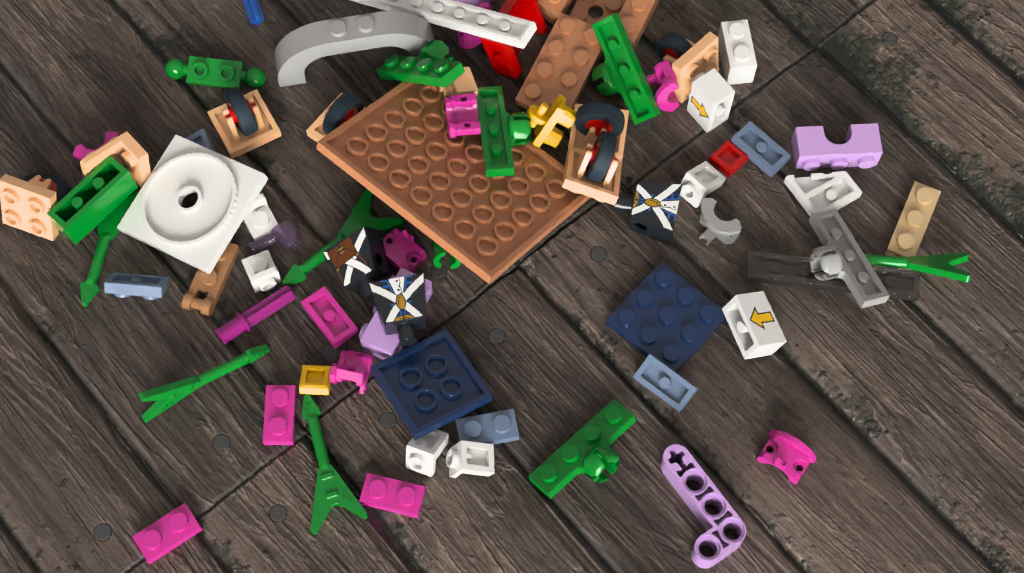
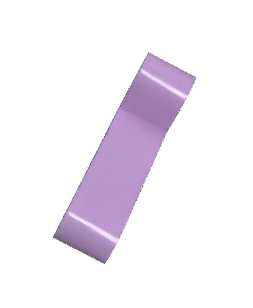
M679 444L668 446L660 463L661 471L706 529V532L696 540L691 552V558L698 567H713L741 546L747 533L746 526L690 452ZM670 459H672L673 461H677L679 459L681 461L680 465L676 462L671 464ZM696 481L701 489L697 491L690 490L686 482ZM708 504L715 505L719 510V514L711 515L707 513L704 506ZM733 529L737 532L738 539H728L724 535L723 530ZM709 546L712 548L714 556H703L699 551V547Z

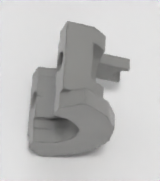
M713 198L702 199L699 222L707 230L699 236V240L705 239L707 246L717 237L725 245L732 244L741 232L742 226L737 218L731 221L719 219L714 213L717 201Z

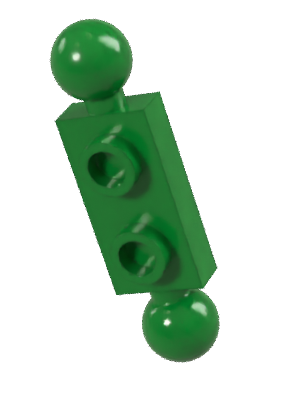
M189 56L188 65L179 58H172L165 65V72L168 77L177 80L187 75L186 83L190 85L226 89L238 87L239 90H242V82H246L251 88H260L266 81V74L261 68L251 67L244 71L245 63L239 61Z

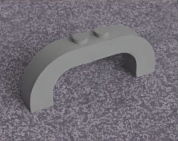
M381 11L323 20L304 25L287 34L275 49L274 57L279 87L306 83V67L314 60L325 56L394 46L407 50L410 56L417 57L420 55V51L425 44L435 40L433 29L422 17L403 11Z

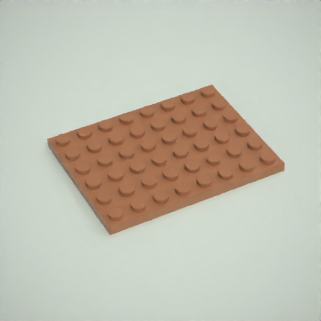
M402 82L317 142L316 149L488 284L493 282L591 198L562 188L565 166L541 148L534 146L531 141L527 145L511 147L514 175L486 178L480 134L449 138L444 92H440L438 86Z

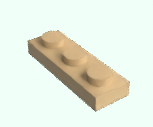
M914 182L886 249V255L916 256L941 191L922 183Z

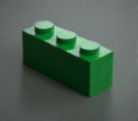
M109 155L49 210L47 215L57 229L77 245L133 193L138 186L130 172Z

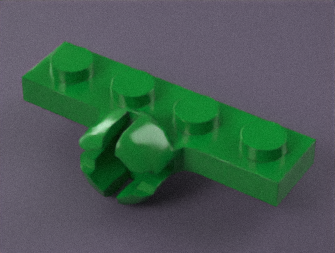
M611 14L593 24V30L605 55V61L596 66L592 72V82L602 77L604 80L603 83L595 86L596 90L605 96L619 92L624 99L634 125L660 115L659 107L619 14Z
M441 40L429 41L422 47L420 55L417 57L391 55L376 70L380 78L384 80L438 87H448L465 72L461 62L454 61L453 56L444 57L449 53V47Z
M502 86L477 87L478 121L481 125L480 139L486 178L514 175V162L511 147L530 143L531 138L528 136L531 134V123L529 120H526L530 118L525 112L507 113Z
M613 399L529 475L531 483L551 499L574 477L581 473L586 474L594 482L602 483L607 481L609 478L602 471L605 469L611 475H614L620 464L618 454L610 448V445L636 422L635 415L616 399Z

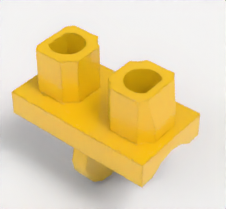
M559 94L550 108L545 102H542L540 106L531 105L527 114L531 119V127L535 128L534 134L536 136L532 144L540 148L542 143L554 148L557 147L563 137V131L554 127L556 123L570 128L575 121L576 112L566 105V97Z

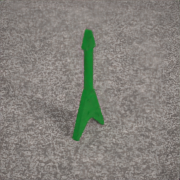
M366 189L339 231L338 236L301 265L297 266L294 264L282 281L283 287L305 281L306 274L326 260L323 251L362 227L378 229L382 234L395 228L403 227V219L375 218L371 216L373 193Z
M139 191L126 198L97 225L98 244L86 281L80 283L81 303L84 307L88 306L100 290L97 282L110 241L119 233L120 230L117 226Z
M969 253L911 257L865 254L872 266L908 268L958 281L970 282L971 274L954 267V265L967 262Z
M267 344L250 348L245 353L197 376L139 393L138 396L142 402L156 401L141 416L145 423L149 422L199 387L248 363H253L268 353L270 348Z
M305 394L302 417L308 422L319 465L310 527L311 533L316 535L334 506H341L362 519H367L368 514L330 464L318 417L321 415V411L310 395Z

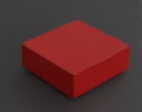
M727 140L709 157V162L730 178L747 162L749 156L730 140Z

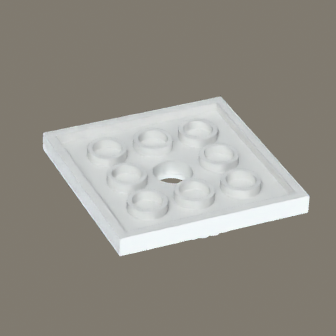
M175 135L117 228L143 243L210 274L267 182L268 177L262 172L179 135ZM197 193L198 200L195 205L190 208H183V199L188 194Z

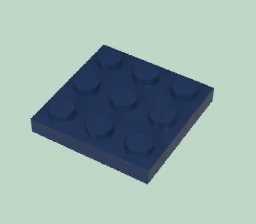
M661 261L606 319V325L646 358L649 354H653L674 371L678 372L726 318L718 305Z
M447 329L371 366V374L414 440L492 401L491 392Z

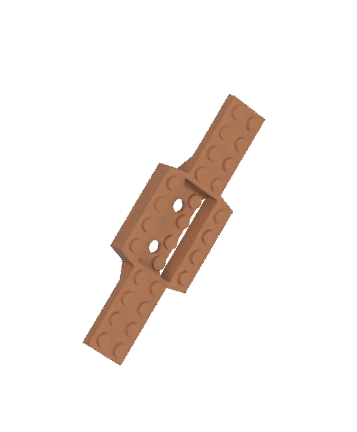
M538 0L543 18L554 26L515 98V105L528 110L531 105L540 106L542 102H545L550 108L560 94L566 97V105L573 109L594 66L603 54L592 25L611 14L618 13L635 50L660 0H577L570 15H566V12L573 0ZM596 7L603 11V15L600 18L594 19L589 16L588 12Z

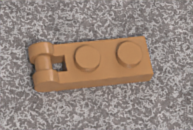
M229 243L210 274L200 269L197 270L188 292L183 297V309L190 311L196 309L200 310V313L203 315H212L239 254V245ZM200 294L207 295L204 300L198 298Z

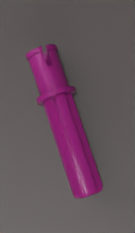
M288 285L280 288L243 313L237 312L235 318L216 328L215 333L220 341L226 345L227 342L243 332L249 333L251 327L295 300L294 292Z

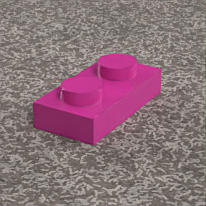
M325 286L301 301L304 310L335 349L359 333L356 325Z
M266 385L263 426L264 445H294L296 385Z
M367 473L359 503L418 518L426 487Z
M183 503L132 536L147 562L151 564L202 531V528L186 503Z

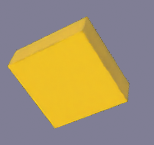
M302 365L299 393L329 395L331 385L329 374L332 366Z

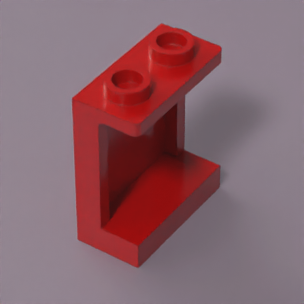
M506 0L498 11L499 13L535 22L537 26L535 33L546 35L548 32L537 0ZM481 37L480 39L494 72L518 79L523 72L517 59V55L522 48Z

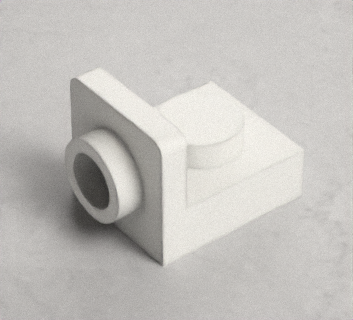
M705 161L685 174L680 183L682 184L680 195L693 207L697 208L702 204V199L706 195L723 185L726 178Z
M260 193L243 219L255 243L281 231L264 194Z
M268 249L241 260L255 293L269 291L281 283L279 272Z
M436 429L417 440H414L412 437L406 445V468L430 477L433 476L436 459L449 442V433Z
M459 441L449 449L446 456L449 477L456 478L462 473L491 476L494 474V444Z

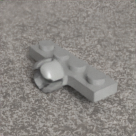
M837 209L811 214L809 223L823 245L812 250L813 253L809 257L812 272L824 271L814 274L815 278L822 281L833 278L843 279L860 308L886 303L890 296Z

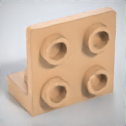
M127 131L120 136L113 137L98 150L89 152L80 161L83 179L109 155L130 172L134 181L141 188L151 174L148 153Z

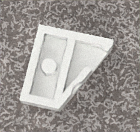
M846 171L832 172L831 174L811 173L810 177L795 178L794 175H788L784 180L786 186L810 217L814 213L832 209L839 210L860 198L862 191Z

